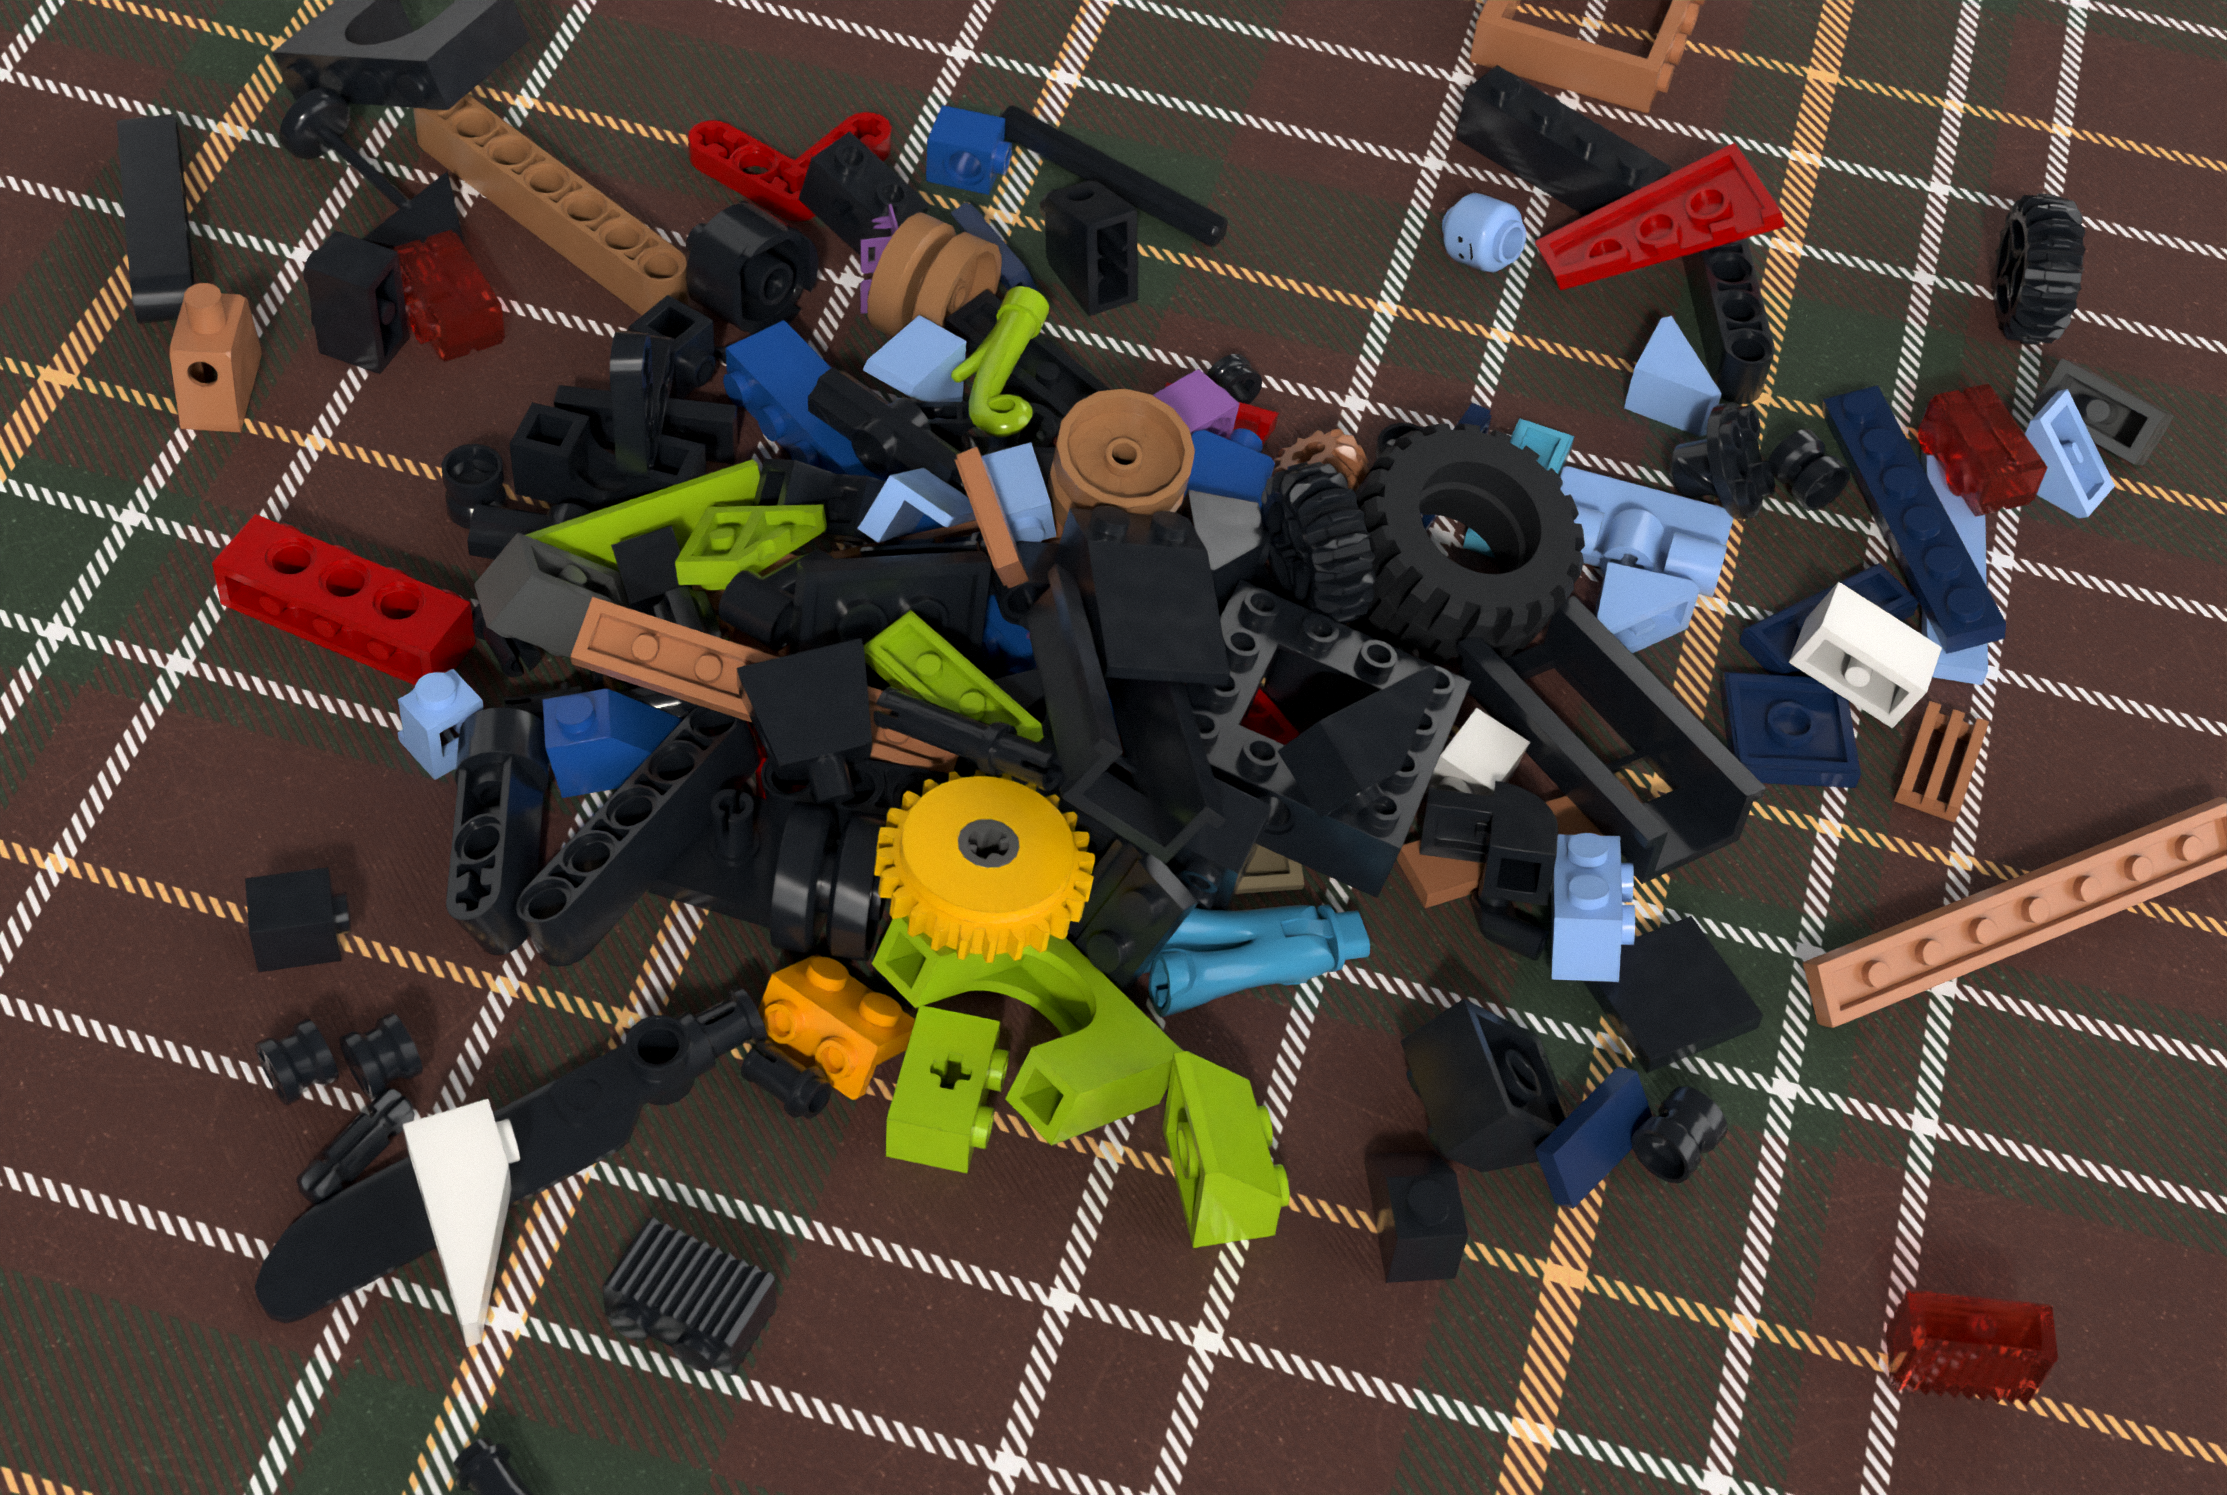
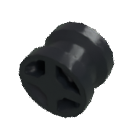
M393 1012L377 1018L375 1027L365 1033L351 1031L339 1037L345 1061L358 1086L369 1099L377 1097L382 1091L386 1090L389 1082L399 1077L411 1080L423 1073L421 1059L413 1040L401 1020Z
M309 1018L295 1023L291 1034L278 1040L267 1037L255 1043V1050L261 1067L278 1098L286 1106L300 1100L304 1089L314 1084L328 1086L339 1079L334 1058L321 1033Z

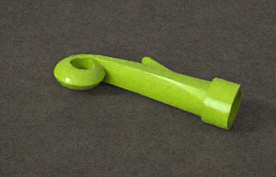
M1014 287L1006 293L997 312V323L977 350L951 372V378L956 383H960L976 373L969 398V415L974 425L991 436L1005 437L1016 434L1023 430L1032 418L1033 410L1030 403L1016 395H1000L1028 342L1040 333L1049 313L1047 300L1038 291L1029 287Z

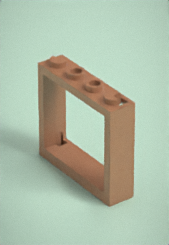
M1487 0L1477 19L1469 62L1490 68L1498 65L1517 76L1648 114L1657 92L1667 93L1675 65L1680 63L1688 35H1691L1694 30L1700 5L1704 6L1705 0L1672 1L1647 59L1514 21L1512 18L1521 0Z

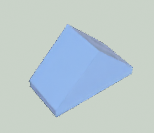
M918 315L867 360L863 371L915 399L925 402H963L964 381L956 383L951 378V372L965 361L966 341Z
M1673 317L1661 318L1634 368L1624 409L1699 437L1707 435L1709 415L1711 410L1719 404L1721 392Z
M2068 389L2057 391L2030 421L2007 479L2073 516L2085 518L2090 516L2114 488L2115 484Z
M1608 562L1594 616L1633 654L1688 629L1700 588L1693 580Z

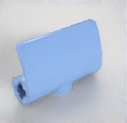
M1569 466L1563 468L1560 476L1563 485L1560 489L1564 496L1571 494L1578 509L1579 515L1574 520V523L1582 524L1585 547L1581 552L1585 564L1600 567L1603 575L1605 574L1608 562L1693 580L1700 588V595L1713 598L1733 518L1724 507Z

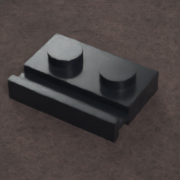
M1120 836L1093 869L1092 876H1094L1089 900L1084 905L1082 918L1079 922L1070 921L1068 931L1077 939L1073 945L1122 992L1135 984L1199 901L1162 861L1151 854L1147 855L1140 847Z

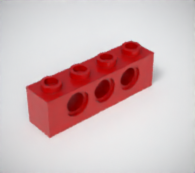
M254 514L212 562L221 605L415 686L417 681L426 674L433 672L446 673L451 669L455 670L476 644L472 628L471 602L462 599L453 591L447 589L440 590L413 579L397 568H386L357 556L343 546H333L313 538L286 523L279 524Z

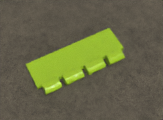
M752 459L526 534L525 536L620 573L611 545L672 526L681 552L707 507L753 506L760 479L758 463Z

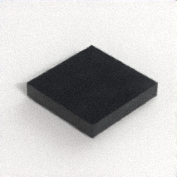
M1692 916L1635 937L1634 945H1621L1619 982L1583 981L1646 1073L1755 1030L1759 1027L1763 1017L1761 1011Z

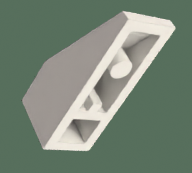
M489 1099L403 1124L408 1152L466 1347L480 1344L482 1341L512 1189L509 1163L520 1160L517 1143L509 1119L495 1122Z

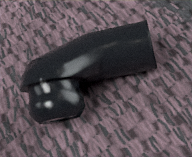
M1482 877L1479 889L1473 891L1471 906L1481 934L1492 943L1537 961L1545 948L1549 931L1517 918L1512 901L1481 897Z

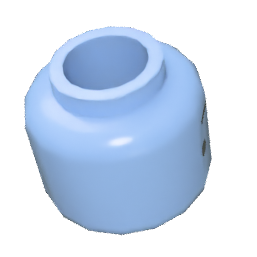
M1471 193L1464 196L1447 211L1442 222L1443 241L1448 255L1457 262L1481 271L1494 273L1505 268L1507 265L1515 262L1525 246L1527 233L1523 225L1521 213L1514 205L1484 194Z

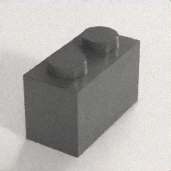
M2061 358L2032 407L2033 410L2039 412L2057 391L2068 389L2093 442L2133 464L2145 466L2174 418V415L2087 368L2064 358Z
M517 533L474 584L487 628L492 629L502 637H514L542 647L548 653L558 657L566 656L570 658L592 597L632 609L619 572L520 533Z

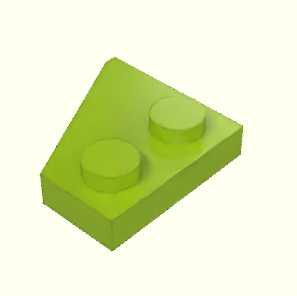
M824 505L707 507L675 561L679 585H701L702 588L707 590H723L741 571L749 569L758 574L826 530Z

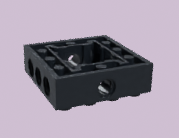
M1240 579L1220 617L1230 670L1227 685L1187 683L1185 686L1213 777L1273 806L1259 842L1260 846L1378 898L1403 846L1471 681L1434 665L1440 675L1402 768L1378 785L1384 796L1351 817L1343 806L1319 819L1278 753V750L1285 745L1241 726L1244 717L1247 718L1263 678H1266L1265 688L1273 700L1290 709H1293L1294 706L1299 707L1324 719L1431 665V663Z

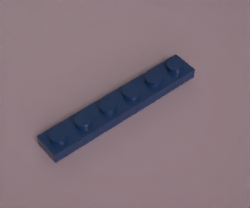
M1876 385L1823 399V417L1945 653L1948 654L2005 639L2006 621L1879 386Z

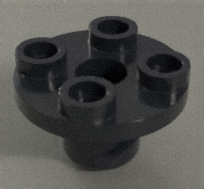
M1734 402L1716 405L1709 415L1707 439L1677 445L1670 459L1671 477L1680 495L1690 499L1712 494L1719 496L1725 510L1736 520L1756 517L1761 510L1763 496L1772 495L1775 491L1773 469L1767 460L1762 461L1757 441L1760 437V421L1757 411L1752 405L1740 407Z

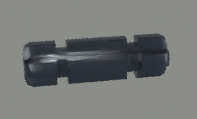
M392 1088L382 1091L367 1106L372 1112L369 1115L363 1112L360 1113L321 1152L325 1159L322 1162L318 1159L313 1160L297 1176L296 1183L300 1194L316 1206L329 1197L343 1191L344 1188L341 1186V1183L343 1181L351 1183L391 1143L387 1136L389 1134L398 1136L404 1130L403 1124L414 1120L413 1104L407 1097L402 1096Z

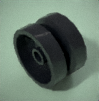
M794 803L785 826L774 881L770 925L772 947L809 953L820 938L827 914L826 939L831 955L836 958L862 962L869 961L886 903V898H880L878 894L880 877L874 875L880 827H886V815L855 811L843 827L836 851L837 824L832 810L826 806Z

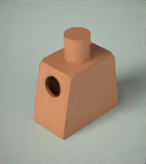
M209 283L195 284L185 291L170 344V362L181 429L241 433L262 350L247 298L239 294H223L217 286ZM211 366L217 371L218 378L216 381L213 380Z

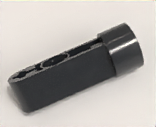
M501 707L478 711L465 719L460 727L455 771L457 795L446 897L448 913L485 952L491 955L510 953L520 947L529 936L517 914L516 903L522 891L537 876L543 795L548 787L550 760L545 748L544 722L526 711Z

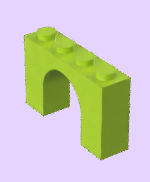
M908 916L892 919L872 965L914 1008L968 991H991L1008 995L1032 1006L1046 1016L1060 1031L1063 1037L1030 1049L1005 1098L1051 1146L1160 1103L1169 1086L1173 1053L1183 1052V1050L1101 971L1095 968L1066 937L1062 940L1050 934L1046 951L1040 953L1029 945L1023 948L1021 960L1014 961L1008 953L996 954L993 963H986L982 954L969 953L965 960L957 959L955 949L943 946L938 951L930 948L932 938L924 932L914 937L907 934Z

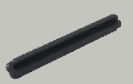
M1009 106L1005 112H1001L999 117L1005 118L1004 137L1086 181L1099 182L1134 207L1209 247H1216L1224 239L1228 221L1224 216L1017 106Z

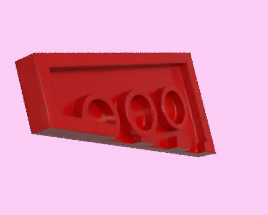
M1734 142L1534 242L1541 260L1559 290L1562 291L1786 226L1781 210Z

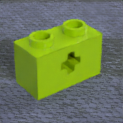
M923 1005L918 1008L887 1116L886 1157L968 1173L974 1147L986 1149L989 1143L995 1108L986 1106L989 1090L1001 1092L1006 1078L1010 1051L999 1049L1000 1021Z

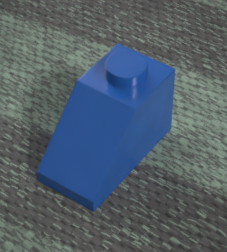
M610 689L543 699L545 748L562 798L620 788L683 719Z

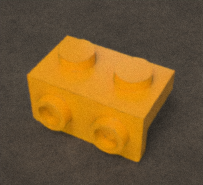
M818 953L773 973L758 1008L759 1015L766 1029L768 1041L775 1044L776 1048L806 1068L816 1066L822 1069L826 1074V1081L851 1100H856L866 1093L878 1064L907 1050L915 1022L913 1017L902 1011L900 1004L896 1000L885 994L874 992L850 976L844 965L834 959L822 957Z

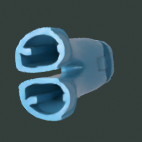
M1329 904L1318 906L1317 910L1315 906L1309 905L1279 906L1243 911L1194 908L1143 973L1150 972L1149 996L1155 1012L1160 1017H1165L1190 1010L1214 999L1249 988L1271 984L1288 986L1307 983L1308 980L1326 972H1335L1343 969L1345 960L1368 957L1370 955V941L1362 918L1357 910L1335 913Z

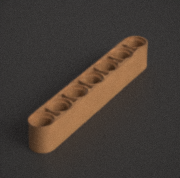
M466 94L449 110L413 108L417 142L422 150L641 316L666 295L689 307L686 280L687 262L686 257L681 251L472 96Z

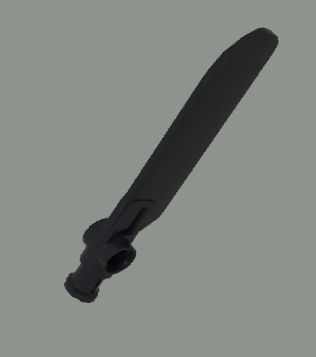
M735 986L728 990L727 999L694 1016L686 1011L674 1018L667 1015H653L641 1019L630 1029L626 1036V1043L493 1112L495 1122L509 1119L520 1155L519 1161L509 1163L512 1189L507 1210L622 1149L629 1143L643 1105L647 1103L669 1105L679 1102L689 1094L694 1085L695 1078L716 1067V1058L748 1041L757 1044L760 1041L767 1040L764 1023L748 993L743 988ZM658 1057L672 1058L663 1064L648 1063ZM410 1156L317 1204L284 1231L263 1261L255 1284L258 1301L268 1317L274 1321L286 1324L302 1320L437 1248Z

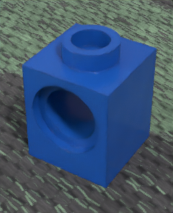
M942 105L927 139L926 181L989 195L997 174L1006 175L1011 160L1012 143L1004 141L1005 118Z

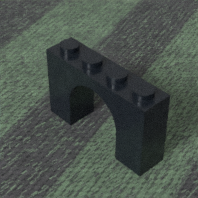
M336 0L276 48L272 54L282 72L283 82L291 91L295 100H298L313 89L328 87L335 89L349 104L449 110L526 44L530 37L514 0H456L436 18L416 31L413 30L400 0Z

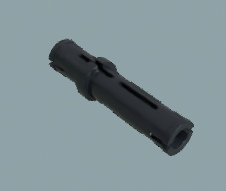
M892 686L886 688L877 699L876 705L892 710L890 715L879 710L874 711V723L877 727L893 730L977 762V767L981 772L992 776H999L1005 773L1037 785L1040 789L1046 791L1053 790L1063 776V772L1049 767L1051 763L1063 766L1062 761L1059 760L1057 748H1051L1017 735V731L1012 725L1001 721L990 725L902 692L901 689Z

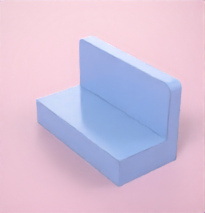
M925 468L890 475L858 529L880 543L893 537L913 533L924 514L946 528L976 520L967 496Z

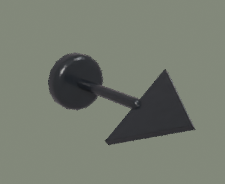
M328 87L313 89L301 96L290 107L282 120L279 130L280 143L290 154L296 158L310 160L318 158L333 149L399 208L398 211L362 240L389 249L469 265L448 171L410 200L342 139L349 125L350 108L346 100L335 89Z

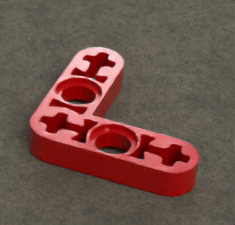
M872 112L856 113L845 119L797 159L793 160L730 124L722 121L708 120L694 125L689 131V160L691 165L700 172L778 216L790 221H806L816 217V215L798 199L811 158L850 131L879 159L885 161L891 152V125L882 115ZM756 166L766 168L768 171L755 175L744 173L742 170L747 167Z

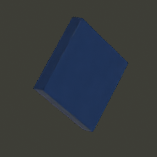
M1723 673L1719 687L1728 750L1761 783L1856 788L1861 772L1849 700L1812 677Z

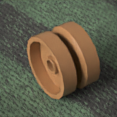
M921 212L907 218L895 231L882 252L872 277L867 308V317L872 328L894 337L920 315L945 329L947 317L986 289L996 296L1001 276L1002 261L998 245L967 232L956 235L952 225Z
M1125 388L1098 391L1077 402L1061 421L1046 489L1053 515L1064 528L1069 508L1093 510L1097 506H1112L1126 513L1153 515L1157 511H1170L1179 514L1195 454L1189 427L1174 408L1153 395Z

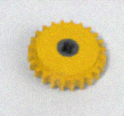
M976 770L974 776L961 778L956 771L950 772L948 782L938 785L932 779H927L924 781L922 797L907 791L903 794L901 809L892 807L889 809L886 827H880L876 848L874 875L880 877L878 894L880 898H892L889 914L893 919L908 916L907 934L914 937L924 932L932 938L930 948L938 951L943 946L955 949L957 959L965 960L969 953L982 954L986 963H993L995 955L1008 953L1014 961L1021 960L1023 948L1031 945L1040 953L1046 951L1050 934L1063 940L1067 936L1070 921L1079 922L1082 918L1084 905L1089 900L1094 879L1092 870L1095 855L1087 852L1090 839L1088 832H1074L1078 818L1075 812L1061 814L1058 810L1060 798L1055 794L1045 798L1036 791L1037 785L1032 783L1022 785L1012 781L1011 775L1005 773L1000 778L988 777L984 772Z

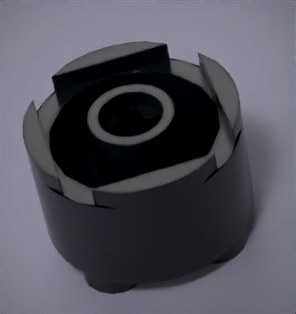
M744 200L729 206L716 214L708 223L697 224L690 231L686 240V249L690 253L686 270L690 298L739 330L749 332L752 335L783 320L790 324L801 311V308L796 306L795 303L803 289L812 292L816 282L818 254L813 242L796 228L750 201Z

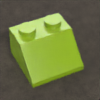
M1189 1051L1173 1053L1162 1130L1193 1248L1275 1236L1280 1209L1289 1205L1290 1195L1285 1169L1282 1164L1273 1165L1268 1147L1272 1146L1273 1132L1267 1107L1265 1105L1256 1106L1248 1079Z

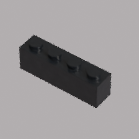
M1498 65L1465 89L1456 140L1583 216L1593 213L1670 174L1671 166Z

